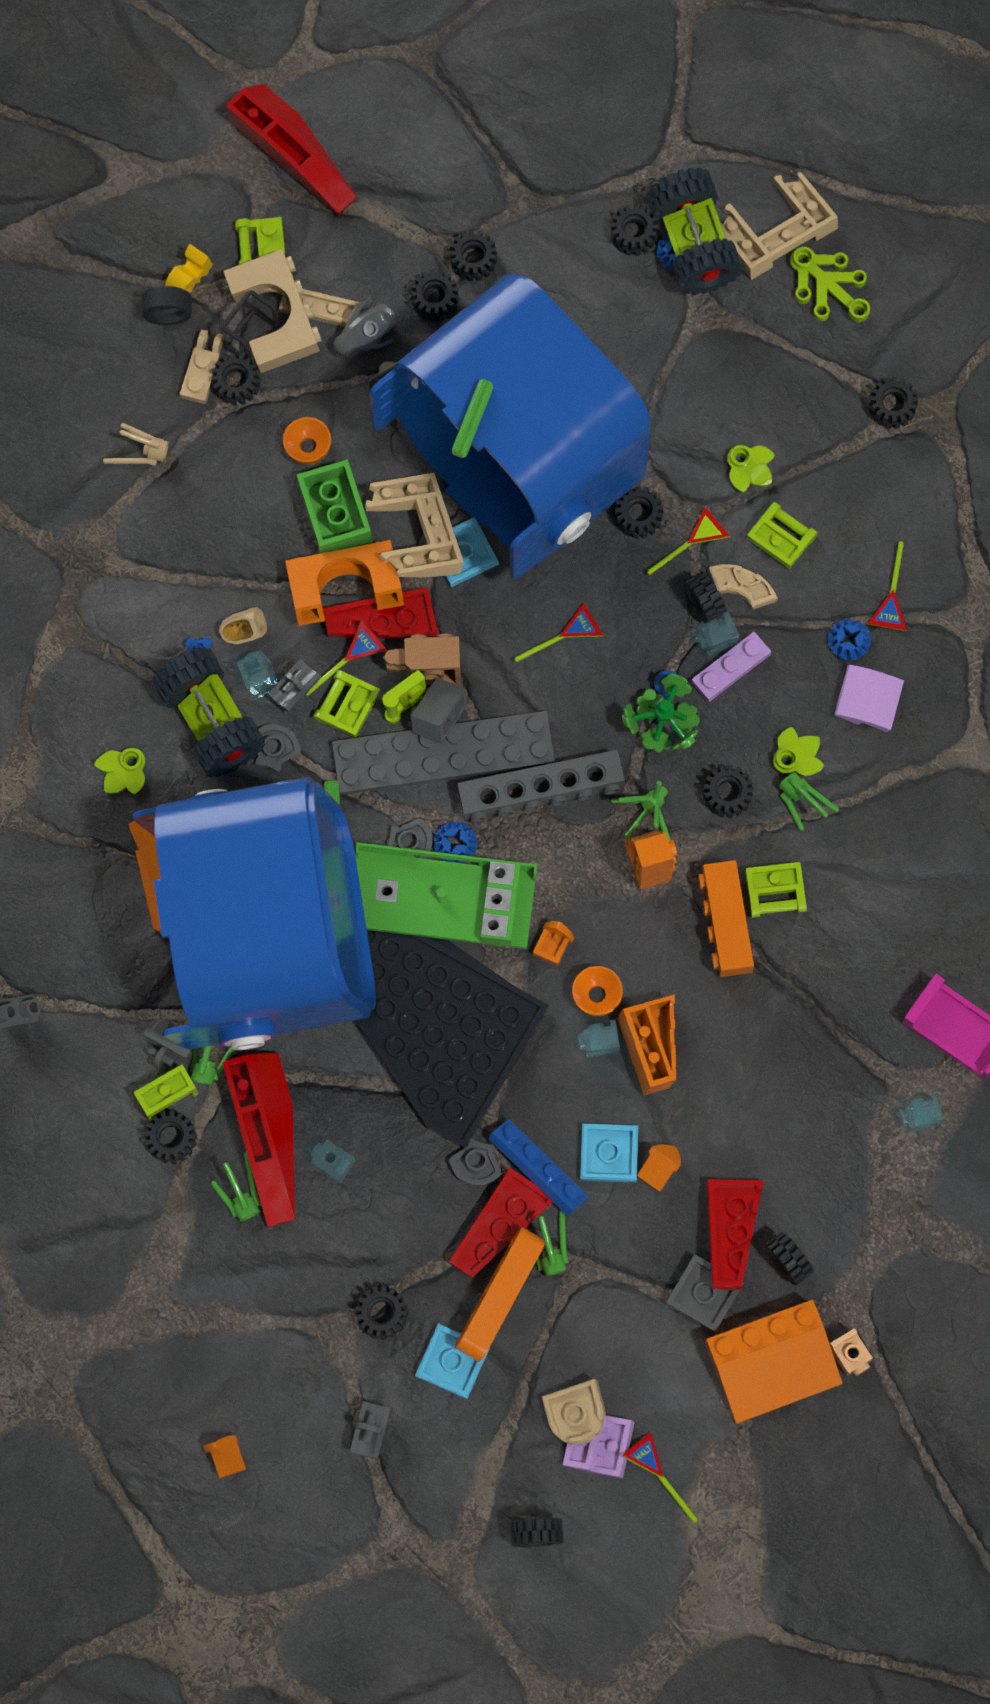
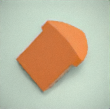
M549 921L542 927L543 932L533 951V956L558 966L569 942H573L574 936L563 923Z
M662 1144L651 1147L649 1151L650 1156L637 1175L659 1192L664 1188L673 1172L678 1171L681 1165V1157L675 1146Z
M236 1435L227 1436L203 1445L205 1453L211 1452L219 1478L246 1470Z

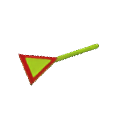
M704 508L690 539L648 569L647 574H652L692 544L729 538L730 535L711 513Z

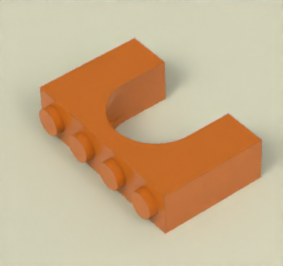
M391 540L286 560L298 626L325 621L320 598L321 591L330 580L342 575H357L366 579L373 588L378 610L404 605L400 579L396 575L397 569L389 561L384 563L380 557L382 552L393 551Z

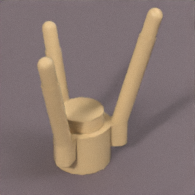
M121 423L120 427L127 431L121 430L120 434L145 444L143 454L148 455V458L103 459L104 464H149L156 466L157 461L164 462L169 442Z

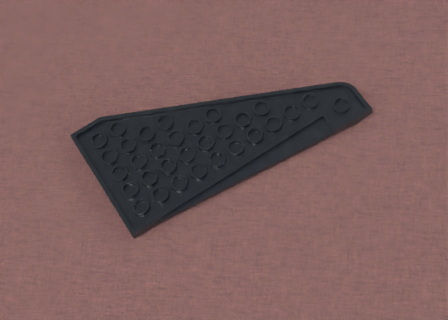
M367 930L375 978L376 1005L374 1010H370L369 1018L355 1021L425 1126L466 1149L546 1013L548 1004L515 987L447 939Z

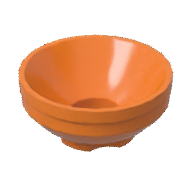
M299 418L289 424L284 432V449L287 455L299 464H315L324 459L330 450V431L322 421L316 418ZM306 440H311L316 444L315 450L310 453L303 452L300 446Z
M593 966L584 969L575 978L572 987L573 1000L577 1007L585 1014L596 1017L605 1016L613 1012L620 1004L623 994L622 983L615 972L603 966ZM593 988H601L606 996L601 1002H593L589 998V992Z

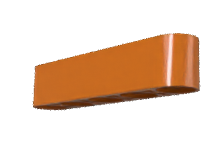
M522 1226L518 1229L459 1336L455 1349L481 1362L545 1245L544 1239Z

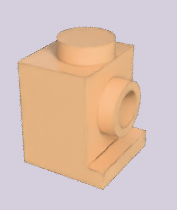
M855 1328L830 1343L832 1353L846 1376L851 1373L858 1376L870 1368L868 1363L873 1358L859 1338ZM848 1350H857L858 1357L850 1358Z

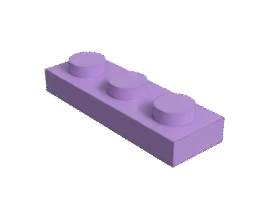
M753 632L695 676L691 683L709 703L769 657L771 650Z

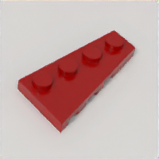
M428 587L402 592L404 601L402 606L378 610L375 598L323 608L328 637L354 638L361 620L377 638L404 639L410 638L413 635H425L427 638L437 637L438 631Z
M509 1168L448 1263L472 1278L512 1241L521 1226L526 1228L553 1201L534 1183Z
M708 1179L707 1181L712 1290H740L742 1287L764 1180Z

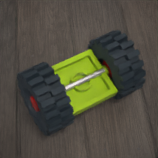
M694 167L688 168L687 171L681 169L676 174L670 173L667 175V178L659 179V183H654L651 186L652 189H649L648 196L657 221L665 224L677 259L673 261V268L681 291L688 295L690 293L698 295L699 292L705 294L709 290L716 291L718 287L727 286L728 282H734L736 277L742 274L743 266L735 243L726 239L715 207L718 195L710 172L700 167L694 170Z
M202 647L200 650L196 648L192 652L187 651L183 656L174 658L173 662L165 664V668L159 669L158 675H154L152 684L165 706L168 708H179L197 738L199 744L194 746L193 754L206 776L210 778L213 776L219 777L221 774H228L231 770L235 771L242 764H247L249 759H254L257 756L256 753L263 750L262 747L265 746L264 738L252 718L241 715L222 683L221 678H224V671L210 648Z

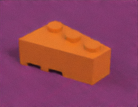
M651 831L624 839L640 890L672 880L677 850L674 841H668L665 832Z
M675 994L625 1008L617 1017L644 1096L669 1089L676 1081V1045H674Z

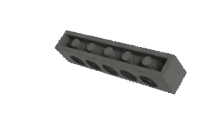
M618 750L460 782L457 785L464 820L479 823L485 821L489 816L507 817L512 815L513 811L524 809L525 812H531L540 809L542 805L560 806L567 803V800L576 798L579 801L593 798L595 794L599 793L613 795L624 788L625 779ZM599 773L602 779L593 782L588 779V775ZM566 778H571L576 783L572 787H565L561 782ZM538 784H545L549 787L548 791L544 793H539L534 788ZM517 789L522 792V795L514 799L508 796V792ZM485 795H492L496 799L491 804H485L481 801Z

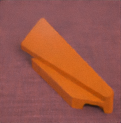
M133 821L129 824V827L139 849L135 852L154 931L161 934L154 880L161 879L156 841L153 835Z

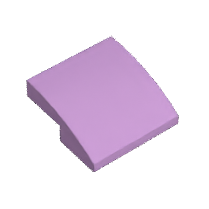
M848 665L834 715L857 725L864 723L888 732L892 728L904 680L868 668Z
M606 1416L604 1427L594 1440L583 1445L567 1443L563 1465L623 1479L627 1459L621 1457V1455L629 1450L635 1422Z

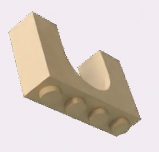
M283 249L224 271L231 294L236 303L249 290L257 294L266 292L278 293L286 297L291 303L289 319L282 328L249 341L261 373L320 352L317 343L322 341L317 327L312 328L309 319L313 318L309 304L302 303L300 296L305 293L299 279L294 281L292 272L296 271L293 260L291 256H285Z

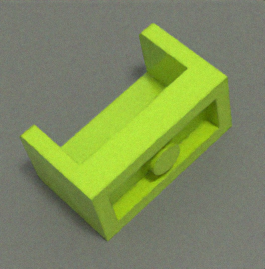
M183 1065L176 1067L134 1092L150 1122L153 1121V1115L191 1093L194 1097L199 1094Z

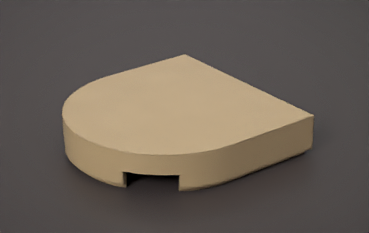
M596 1379L542 1396L550 1428L562 1441L571 1445H583L594 1440L602 1431L605 1424L606 1411Z

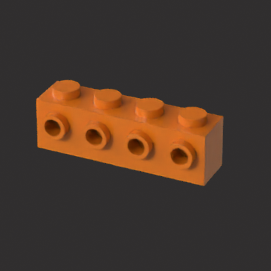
M736 860L703 865L702 874H698L700 890H705L707 900H703V911L705 917L710 916L711 926L707 927L709 943H714L716 953H711L713 969L719 970L720 977L753 973L754 963Z

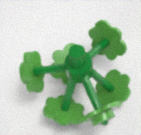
M669 673L667 677L661 680V683L665 685V692L669 694L667 700H663V696L656 694L654 690L647 689L644 691L643 696H639L636 699V703L639 705L636 709L637 715L633 712L631 704L626 705L625 713L622 714V722L626 729L631 730L633 735L638 732L636 721L643 719L654 720L655 718L658 720L657 728H650L648 732H644L641 735L643 739L642 745L646 749L661 752L663 749L671 747L672 743L668 739L669 735L661 732L663 724L666 722L672 725L681 740L674 744L673 750L681 747L683 750L687 747L690 748L696 741L694 736L697 735L698 730L690 731L692 727L697 726L700 722V718L696 714L697 708L683 702L679 704L677 711H675L672 705L675 695L683 697L684 694H690L692 691L691 686L687 684L688 681L679 675Z

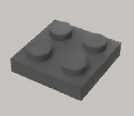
M694 1254L668 1298L666 1305L715 1333L740 1290H712L711 1263Z

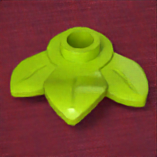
M744 445L733 447L727 457L728 464L731 467L729 478L733 486L738 491L744 493L750 483L760 487L770 485L772 483V476L766 464L773 460L775 454L768 448L759 445L752 448ZM742 456L745 458V461L740 463L736 461V457Z
M793 727L784 730L778 738L779 750L776 751L773 757V764L776 770L783 774L796 772L802 776H811L820 772L824 764L815 758L819 749L820 738L816 736L798 738ZM789 758L792 763L784 765L781 760Z
M128 748L123 752L111 750L101 755L94 764L96 768L107 773L104 781V791L107 794L119 793L127 787L135 795L144 786L145 776L142 770L145 767L146 760L144 754L139 749ZM132 758L137 760L134 766L127 764L128 760Z

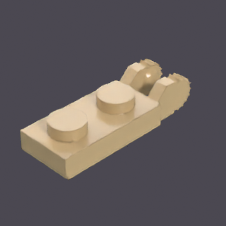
M200 331L196 348L194 347L180 391V398L206 404L212 386L213 367L216 368V362L220 361V351L224 340L223 334L218 333L216 335L211 352L204 350L208 340V331Z

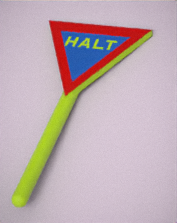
M902 541L898 543L890 594L867 625L907 631L895 595L904 546Z
M583 603L561 634L516 656L514 661L519 662L563 638L602 637L604 635Z
M362 620L346 657L321 677L306 696L314 692L349 660L388 651Z
M650 1432L622 1454L621 1457L655 1474L691 1521L696 1523V1516L663 1476L652 1433Z

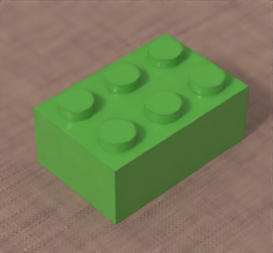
M348 460L297 474L298 486L320 554L372 543L369 523Z

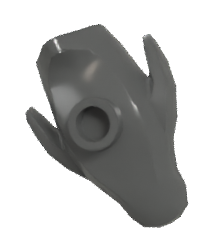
M367 299L363 300L351 311L344 330L333 342L335 351L341 356H346L355 351L379 350L394 341L393 338L381 341V339L397 323L394 312L384 303L377 304L361 312L368 301Z

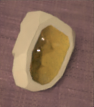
M258 607L250 608L246 611L235 613L223 620L219 628V634L227 643L237 645L262 637L267 632V623L261 609Z

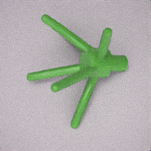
M657 781L655 789L649 791L647 795L611 798V803H642L644 808L624 835L625 839L630 838L648 813H654V828H658L660 824L661 830L666 833L668 841L671 840L660 809L664 804V797L668 794L667 789L661 786V781Z

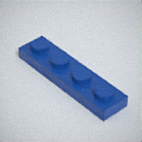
M508 1119L489 1136L488 1139L567 1216L571 1215L588 1199L589 1196L511 1120Z

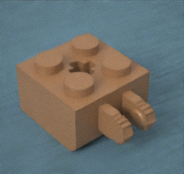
M440 634L437 637L427 638L425 635H413L410 638H404L405 649H391L385 654L384 660L386 661L387 670L406 672L407 677L419 670L425 677L426 686H431L436 678L455 685H461L459 636L454 637L452 634Z

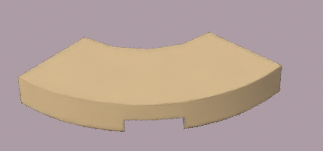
M737 565L709 567V573L716 585V589L721 594L730 593L740 596L747 601L752 610L777 602L778 600L772 587L759 574L756 575Z

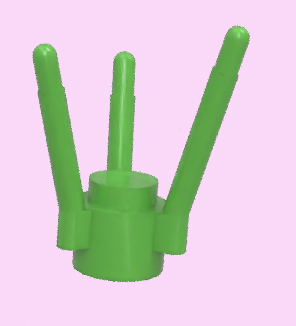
M796 773L787 776L779 785L783 791L780 797L786 803L800 831L804 830V826L791 799L798 801L804 797L824 818L828 817V813L810 795L812 794L835 813L839 812V809L832 802L811 787L804 778L801 779Z
M212 1046L205 1047L202 1059H199L200 1048L194 1049L192 1066L189 1072L192 1073L191 1080L208 1086L212 1085L213 1080L219 1081L221 1072L224 1069L222 1062L229 1060L235 1051L232 1047L228 1049L216 1069H214L215 1063L208 1061Z
M247 1151L244 1152L252 1197H250L249 1193H242L227 1162L223 1166L237 1196L233 1199L235 1204L232 1203L216 1181L211 1182L217 1194L230 1209L233 1218L238 1217L240 1222L259 1214L258 1207L261 1206Z
M559 1208L560 1254L558 1249L553 1250L544 1216H539L547 1251L542 1253L543 1259L539 1255L536 1262L538 1270H544L545 1276L566 1271L565 1264L569 1263L566 1250L565 1213Z

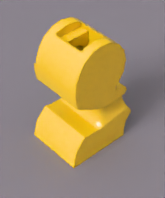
M189 244L185 252L187 263L173 268L166 280L165 286L182 288L191 293L195 284L200 283V279L208 274L213 264L206 254Z

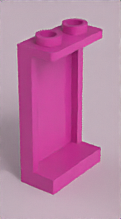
M935 974L905 1016L902 1024L971 1072L986 1080L990 1074V1015L943 984L945 979Z

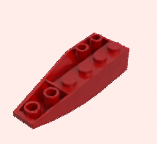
M264 83L243 88L226 104L228 120L338 216L357 199V196L301 115Z
M279 1053L248 1054L223 1061L267 1226L269 1228L295 1220L293 1104Z

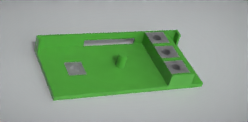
M357 842L355 855L367 930L527 949L537 864ZM414 855L477 862L479 865L414 858ZM501 873L504 877L497 878L495 875ZM386 887L392 890V894L389 896L382 894V890ZM494 899H498L501 901V903L494 904L492 901ZM490 927H496L497 929H496V930H491V929H489V928H490Z

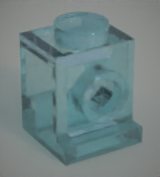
M729 612L723 613V618L720 621L714 619L705 623L700 633L695 635L701 650L705 648L708 656L734 646L739 641V633Z
M260 650L247 654L244 659L237 662L247 690L259 698L269 693L278 684L279 680L275 675L269 657Z
M610 1020V1025L606 1027L602 1023L589 1025L588 1029L583 1030V1033H578L579 1049H585L586 1058L619 1053L620 1046L616 1020Z
M936 1093L930 1094L928 1101H924V1098L908 1102V1106L904 1110L898 1111L902 1127L907 1126L909 1134L940 1126L944 1121Z
M326 1140L324 1144L319 1142L310 1154V1157L313 1158L311 1161L312 1167L339 1185L356 1162L353 1155L348 1154L329 1140ZM329 1154H333L336 1157L332 1163L325 1161L326 1156Z

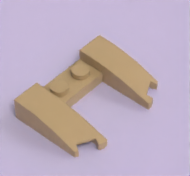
M801 172L798 173L799 181L784 183L782 175L774 177V183L796 215L760 237L755 235L730 203L725 207V213L729 215L722 225L726 239L735 243L743 270L751 280L771 269L774 260L811 238L818 241L838 229L837 215Z
M435 473L370 483L369 490L374 492L372 501H366L365 510L403 511L416 509L428 544L382 552L381 560L384 563L389 561L398 570L396 574L398 577H437L460 574L464 562Z

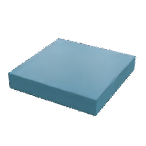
M475 517L452 527L464 563L460 574L445 576L451 587L499 565V561Z
M582 1123L580 1180L636 1183L638 1126Z
M438 1324L415 1377L467 1400L489 1349L481 1362H478L455 1349L456 1342L461 1333Z

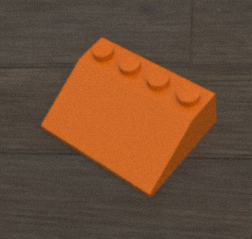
M813 1300L706 1339L705 1342L736 1424L842 1385L823 1323Z

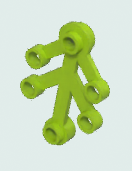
M800 247L792 252L790 264L794 270L798 271V288L795 293V300L798 303L806 304L810 301L811 290L808 288V273L816 279V306L813 313L816 320L825 321L829 317L830 308L827 305V290L849 310V317L853 321L863 322L868 318L870 313L869 303L864 299L854 300L837 284L851 283L853 287L861 288L866 284V273L862 270H855L854 272H824L819 267L832 265L835 270L842 271L846 269L848 264L846 254L815 255L808 247ZM804 258L808 262L800 263L798 260ZM842 259L845 263L840 265L836 263V260ZM860 276L863 278V281L858 282L854 277ZM805 292L808 296L802 298L798 294ZM822 309L826 311V314L819 315L817 311ZM860 310L863 312V315H856L854 312Z

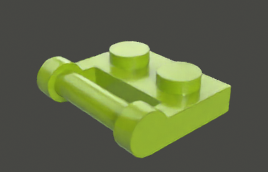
M281 217L256 220L238 219L235 221L236 231L239 232L241 254L239 265L252 261L249 232L257 231L259 258L283 249L285 254Z
M774 502L748 533L747 540L790 569L805 549L814 541L818 531L812 527L810 529L783 511L781 505ZM776 518L803 538L800 541L771 520Z
M337 670L334 676L335 682L319 710L316 709L313 719L356 738L380 694V689L343 671ZM344 685H348L351 688L336 716L330 715L329 713Z
M419 670L383 696V705L386 708L385 719L389 724L398 723L404 711L411 706L412 708L415 705L418 706L423 699L426 683L425 677Z
M800 862L745 869L751 918L760 917V914L797 910L798 913L807 912ZM792 892H795L796 899L767 903H759L758 896Z

